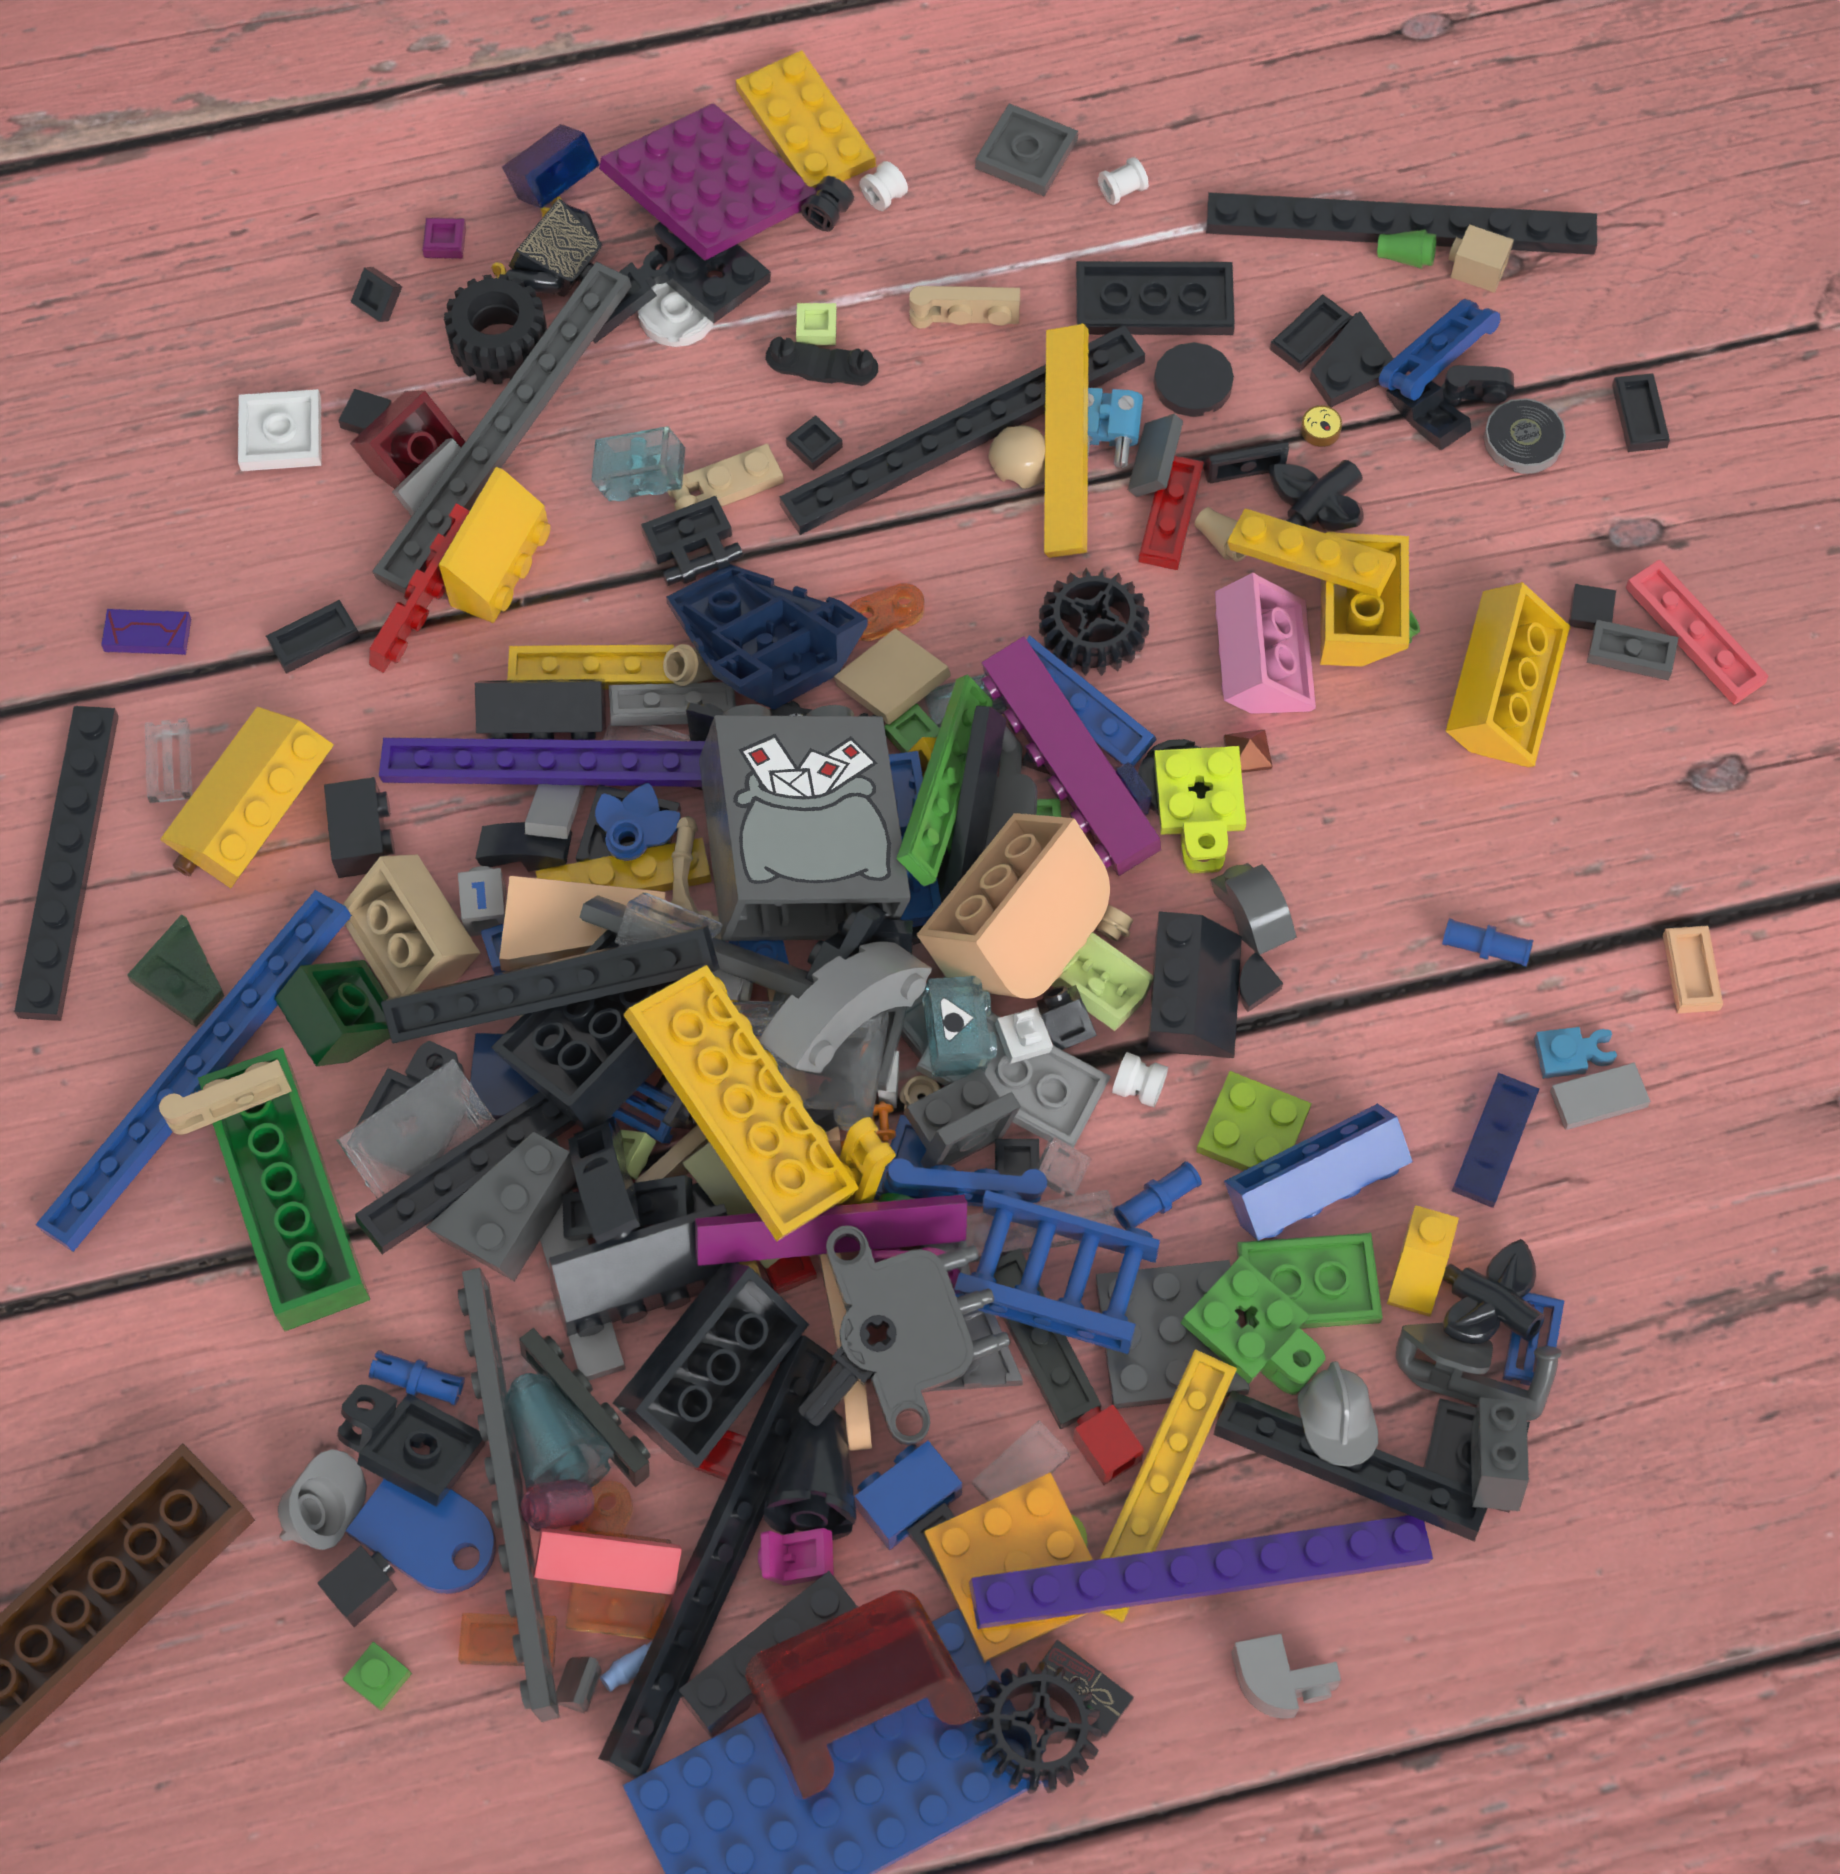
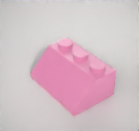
M1254 573L1215 591V616L1218 624V652L1221 660V688L1224 701L1251 714L1309 712L1316 709L1306 600Z

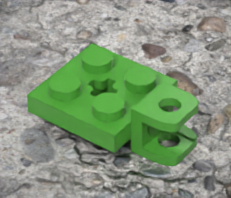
M1243 1256L1236 1260L1181 1321L1185 1328L1221 1360L1237 1368L1236 1373L1248 1384L1261 1372L1280 1390L1290 1395L1298 1394L1315 1375L1317 1369L1326 1358L1321 1347L1300 1329L1310 1315ZM1242 1310L1245 1312L1248 1310L1253 1313V1320L1257 1326L1253 1328L1247 1324L1243 1328L1239 1327L1236 1323L1239 1316L1235 1311Z

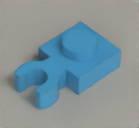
M1580 1027L1537 1032L1534 1041L1542 1078L1585 1074L1588 1069L1587 1061H1591L1598 1066H1608L1614 1063L1617 1057L1616 1051L1602 1052L1597 1047L1598 1043L1610 1041L1612 1031L1600 1029L1593 1032L1590 1038H1582Z

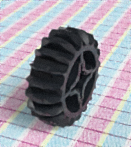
M1086 568L1082 573V578H1078L1070 572L1066 583L1056 581V584L1053 586V592L1046 593L1044 605L1039 609V619L1041 620L1039 623V634H1041V637H1044V647L1047 650H1053V654L1060 660L1066 659V665L1071 669L1076 665L1082 666V672L1085 676L1089 673L1090 668H1097V671L1102 676L1106 672V666L1108 665L1118 672L1122 667V660L1132 663L1135 659V652H1141L1145 645L1144 638L1149 635L1150 625L1147 621H1149L1150 613L1148 607L1144 606L1145 599L1143 593H1135L1133 581L1121 585L1122 577L1119 573L1111 579L1107 578L1104 568L1098 573V576H1091V573ZM1110 607L1115 608L1123 616L1126 624L1119 621V616L1113 614L1110 611ZM1061 619L1068 622L1069 627L1078 632L1077 638L1067 631Z
M1045 1661L1039 1662L1035 1674H1032L1030 1666L1023 1662L1018 1667L1017 1676L1013 1671L1006 1668L1000 1675L1002 1683L990 1680L986 1686L990 1696L981 1695L976 1703V1706L983 1713L975 1714L972 1719V1725L983 1729V1731L975 1734L973 1738L974 1744L989 1746L980 1756L981 1762L989 1763L995 1759L998 1764L992 1775L994 1778H999L1003 1775L1004 1771L1012 1775L1008 1785L1010 1789H1016L1021 1779L1027 1780L1026 1789L1029 1794H1035L1039 1781H1042L1047 1793H1053L1056 1790L1057 1779L1064 1786H1071L1075 1781L1073 1772L1084 1775L1089 1769L1085 1759H1094L1098 1754L1099 1750L1091 1742L1098 1741L1102 1737V1730L1090 1725L1099 1720L1101 1717L1100 1710L1085 1708L1093 1700V1692H1085L1079 1695L1076 1690L1082 1682L1080 1677L1073 1678L1069 1684L1062 1680L1065 1675L1064 1667H1058L1053 1676L1048 1675V1666ZM1032 1693V1700L1027 1710L1013 1711L1011 1715L1001 1714L1002 1706L1007 1701L1021 1694ZM1050 1698L1058 1702L1065 1709L1069 1717L1057 1715L1050 1706ZM1036 1712L1039 1727L1045 1730L1038 1743L1035 1727L1029 1725ZM1002 1732H1005V1737L1016 1739L1022 1744L1025 1754L1024 1758L1012 1750ZM1063 1739L1073 1741L1071 1751L1055 1761L1042 1762V1755L1046 1751V1745L1051 1743L1061 1744Z

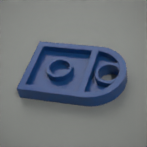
M385 1479L345 1530L350 1537L373 1553L379 1551L390 1565L422 1587L442 1594L462 1592L477 1584L489 1571L496 1552L495 1534L485 1514L452 1489L440 1504L435 1507ZM465 1547H473L480 1553L477 1565L469 1570H461L454 1564L456 1554Z

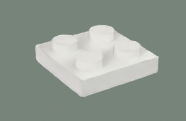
M319 389L239 395L238 464L241 471L321 466V396Z

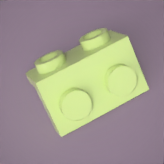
M1092 932L1087 938L1085 945L1077 951L1064 968L1062 975L1051 986L1054 988L1067 986L1069 988L1076 985L1087 1012L1115 1031L1143 1004L1154 976Z

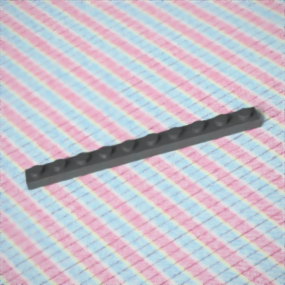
M596 261L372 572L377 580L405 594L409 581L417 569L426 571L427 567L425 564L431 552L430 546L438 533L446 537L451 529L449 514L457 503L471 510L495 467L502 468L632 286L629 277Z
M476 1268L462 1272L464 1288L458 1289V1298L463 1315H469L471 1329L464 1332L465 1342L470 1357L476 1358L478 1370L471 1373V1381L477 1399L482 1398L484 1414L478 1415V1425L483 1441H489L491 1456L486 1457L484 1460L485 1469L490 1485L496 1484L498 1500L491 1502L492 1514L497 1529L503 1528L505 1544L498 1546L499 1558L504 1573L510 1572L512 1589L505 1591L506 1603L511 1618L517 1617L519 1634L513 1635L512 1638L513 1648L518 1663L524 1662L527 1679L520 1681L521 1697L525 1709H531L538 1719L544 1722L560 1718L538 1578H534L533 1574L535 1560L491 1289L481 1269Z

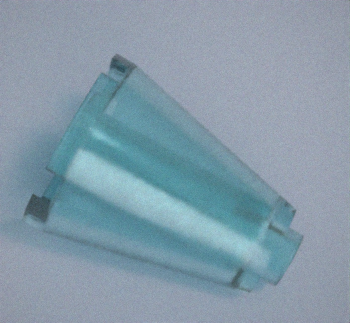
M527 1373L516 1378L506 1394V1400L525 1486L530 1497L537 1503L554 1504L557 1503L554 1496L568 1492L571 1499L580 1496L597 1485L608 1474L611 1468L608 1459L609 1456L614 1458V1452L609 1443L545 1375Z

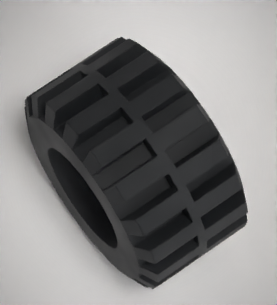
M489 274L483 275L484 280L477 282L474 278L468 281L467 288L459 287L454 292L456 299H449L446 305L448 312H444V322L451 353L457 366H462L463 372L469 377L476 374L477 381L485 383L487 379H493L494 384H502V379H512L546 332L547 326L541 299L536 296V291L531 286L525 287L524 281L517 277L510 281L508 275L500 274L499 278H492V275ZM494 324H509L513 326L500 334L489 335L481 333L482 330Z

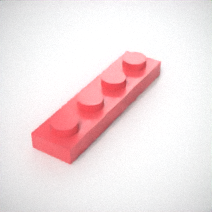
M1660 559L1628 580L1625 587L1628 592L1668 635L1679 637L1677 645L1733 705L1765 685L1769 677L1765 671Z

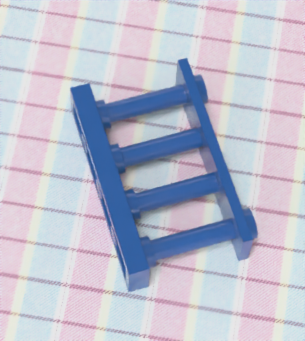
M986 1190L983 1197V1213L994 1216L977 1271L972 1272L971 1275L959 1273L954 1288L956 1298L976 1290L982 1291L989 1288L992 1290L995 1300L978 1309L979 1311L1129 1354L1136 1324L1128 1322L1125 1313L1141 1259L1156 1263L1160 1240L1154 1239L1151 1233L1140 1228L1129 1227L1127 1230H1123L1023 1201L1020 1195L1008 1190H998L997 1193ZM1011 1222L1037 1229L1020 1285H1015L1014 1288L998 1284L997 1280L993 1278ZM1054 1234L1080 1241L1064 1297L1059 1298L1058 1301L1040 1296L1041 1294L1037 1290ZM1098 1247L1124 1254L1108 1309L1102 1311V1314L1084 1309V1305L1081 1303Z

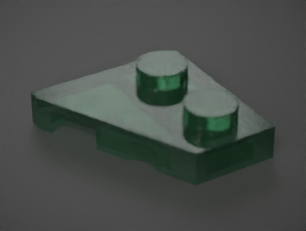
M182 914L127 974L132 984L196 1028L224 997L222 988L187 918Z

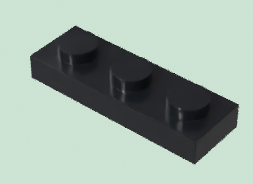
M681 1175L634 1183L640 1226L634 1228L633 1231L694 1213L692 1178ZM580 1192L562 1194L563 1237L570 1241L594 1238Z

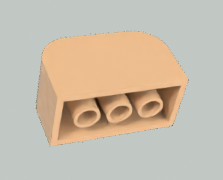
M1014 813L917 933V936L945 977L954 986L964 990L1025 999L1035 998L1043 994L1062 975L1066 965L1077 951L1085 945L1087 938L1102 920L1110 896L1107 870L1074 818Z

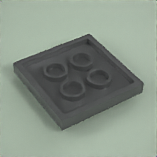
M1230 1260L1138 1270L1125 1313L1128 1322L1136 1324L1129 1354L1105 1348L1112 1404H1114L1116 1409L1171 1403L1194 1350L1224 1362L1185 1328L1181 1321L1231 1267ZM1119 1272L1096 1274L1095 1281L1100 1314L1108 1309ZM1238 1318V1320H1237L1236 1323H1237V1325L1240 1327L1239 1318ZM1235 1373L1225 1397H1229L1232 1390L1248 1395L1250 1390L1249 1384Z

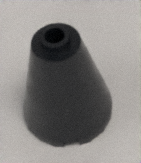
M833 1410L823 1423L817 1427L800 1416L766 1498L764 1520L772 1529L783 1535L794 1533L795 1530L803 1532L825 1528L832 1531V1540H837L848 1536L852 1532L853 1524L855 1525L857 1513L845 1420Z

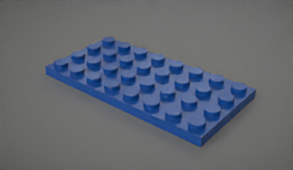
M957 1608L624 1784L623 1787L665 1874H875L1027 1791V1780L1021 1779L1016 1789H1010L1008 1786L1009 1780L1012 1777L1010 1773L1004 1771L1001 1777L994 1778L992 1772L998 1762L994 1759L989 1763H982L980 1760V1756L989 1746L974 1744L973 1738L975 1734L983 1731V1729L972 1725V1719L975 1714L983 1713L976 1706V1703L981 1695L990 1696L986 1690L989 1681L995 1680L1000 1682L990 1661L983 1662L960 1610ZM1011 1700L1002 1706L1001 1714L1011 1715L1013 1711H1016ZM1002 1732L1012 1750L1024 1758L1025 1754L1022 1744L1016 1739L1005 1737V1732Z

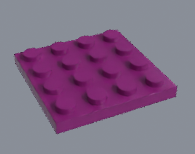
M714 103L602 156L599 166L603 173L704 260L800 212L802 205L808 197L816 194V189L809 187L797 173Z

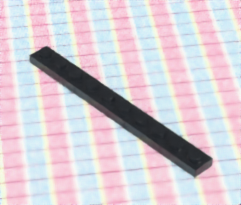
M1208 192L1206 234L1378 243L1380 234L1389 235L1426 229L1428 234H1436V246L1452 247L1456 237L1463 239L1468 226L1472 225L1514 239L1511 250L1595 255L1597 248V213Z
M1125 325L1088 343V388H1095L1145 363V352ZM1046 365L780 496V506L799 535H802L997 437L1002 430L1008 427L1019 426L1045 413Z
M805 1335L800 1336L782 1359L598 1758L633 1779L647 1773L681 1698L679 1689L688 1683L762 1520L766 1498L801 1416L798 1409L828 1374L834 1361L831 1353Z

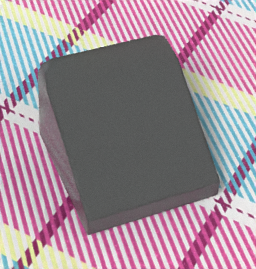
M572 1657L567 1661L556 1690L558 1705L581 1713L588 1711L602 1673L597 1659L592 1657Z

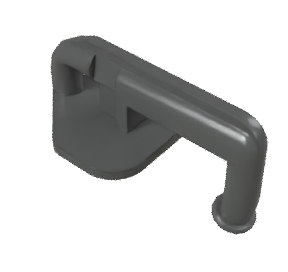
M1007 726L1005 727L1000 756L999 777L996 780L985 849L1014 813L1037 814V786L1030 777L1021 774L1022 745Z
M1443 1323L1404 1325L1396 1345L1395 1357L1400 1369L1419 1387L1474 1405H1478L1480 1397L1526 1402L1527 1421L1537 1419L1545 1408L1555 1379L1558 1358L1561 1357L1562 1352L1560 1349L1552 1346H1543L1535 1349L1534 1355L1537 1358V1364L1529 1390L1478 1375L1489 1371L1493 1352L1492 1342L1489 1340L1482 1344H1469L1456 1340L1444 1332ZM1417 1348L1436 1361V1363L1415 1358Z

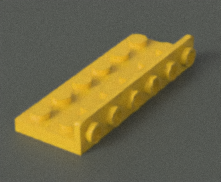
M707 965L628 1008L624 1017L776 1241H779L833 1206H839L859 1189L849 1166L840 1161L829 1145L825 1131L818 1124L814 1123L803 1107V1101L799 1093L788 1085L779 1072L774 1056L769 1051L764 1050L754 1035L748 1018L738 1012L728 997L724 983L713 975Z

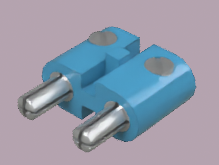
M1088 388V455L1090 445H1100V441H1107L1109 446H1116L1114 465L1120 467L1121 463L1122 468L1128 465L1129 448L1138 444L1143 405V396L1140 393L1113 389L1112 393H1103V388Z

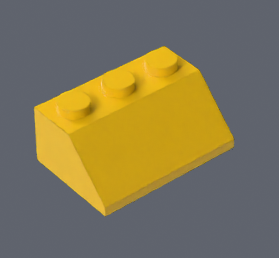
M495 467L439 563L450 606L491 623L495 622L501 610L506 611L510 606L515 585L519 578L524 579L527 576L535 550L538 546L545 544L550 533V524L547 520L545 506L501 468Z
M1326 532L1329 535L1393 554L1397 564L1380 597L1321 579L1320 665L1362 667L1408 649L1409 536Z

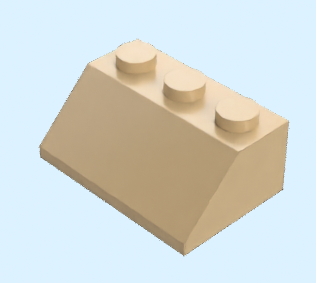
M418 854L380 856L342 904L346 906L352 915L345 923L346 928L390 998L452 984L463 975L480 954V951Z

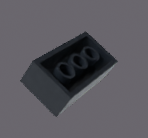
M723 1263L613 1401V1404L673 1460L698 1468L810 1324L750 1266L737 1263Z

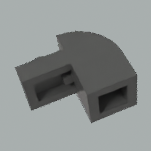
M1249 863L1236 865L1228 868L1224 874L1211 879L1214 894L1233 910L1242 940L1258 955L1297 938L1286 900L1274 877L1263 864L1254 868Z

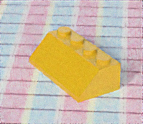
M1523 582L1482 592L1446 732L1471 753L1524 767H1533L1537 760L1570 625Z
M256 707L160 840L217 880L232 888L334 744L300 720Z

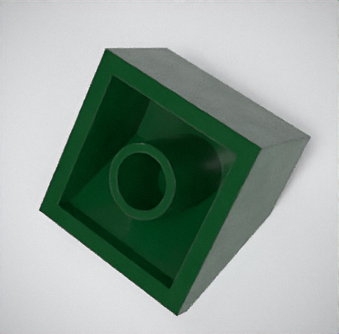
M365 960L300 966L275 998L316 1067L348 1063L391 1038L381 1002L387 999L388 996Z

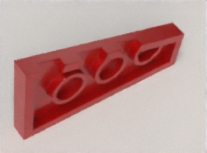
M457 503L449 514L451 529L446 537L438 533L431 544V552L425 564L427 567L426 571L418 569L415 571L404 594V599L408 601L405 605L400 602L396 603L369 648V665L384 673L391 661L395 664L400 661L408 646V642L405 640L412 630L418 632L422 628L429 615L427 607L433 598L439 600L446 592L439 563L470 510Z

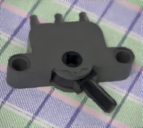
M841 1226L830 1234L826 1245L828 1261L847 1311L841 1322V1346L832 1356V1359L837 1363L800 1405L798 1411L809 1423L816 1427L820 1426L857 1381L865 1385L871 1379L885 1422L893 1439L904 1445L917 1444L927 1435L931 1423L922 1393L957 1380L966 1373L973 1360L998 1352L1001 1348L1009 1346L1008 1334L1006 1332L996 1335L990 1334L974 1341L970 1337L963 1315L992 1303L995 1300L992 1290L987 1288L956 1298L947 1271L967 1265L968 1262L978 1259V1251L974 1245L965 1248L960 1247L938 1256L922 1249L911 1250L875 1263L863 1232L856 1227ZM846 1237L853 1238L860 1246V1253L852 1260L840 1259L834 1252V1246L838 1240ZM882 1325L888 1328L886 1338L889 1343L884 1345L878 1342L874 1346L868 1343L870 1333L867 1328L872 1326L875 1329H879ZM904 1411H914L922 1419V1429L916 1435L906 1436L897 1429L896 1418Z

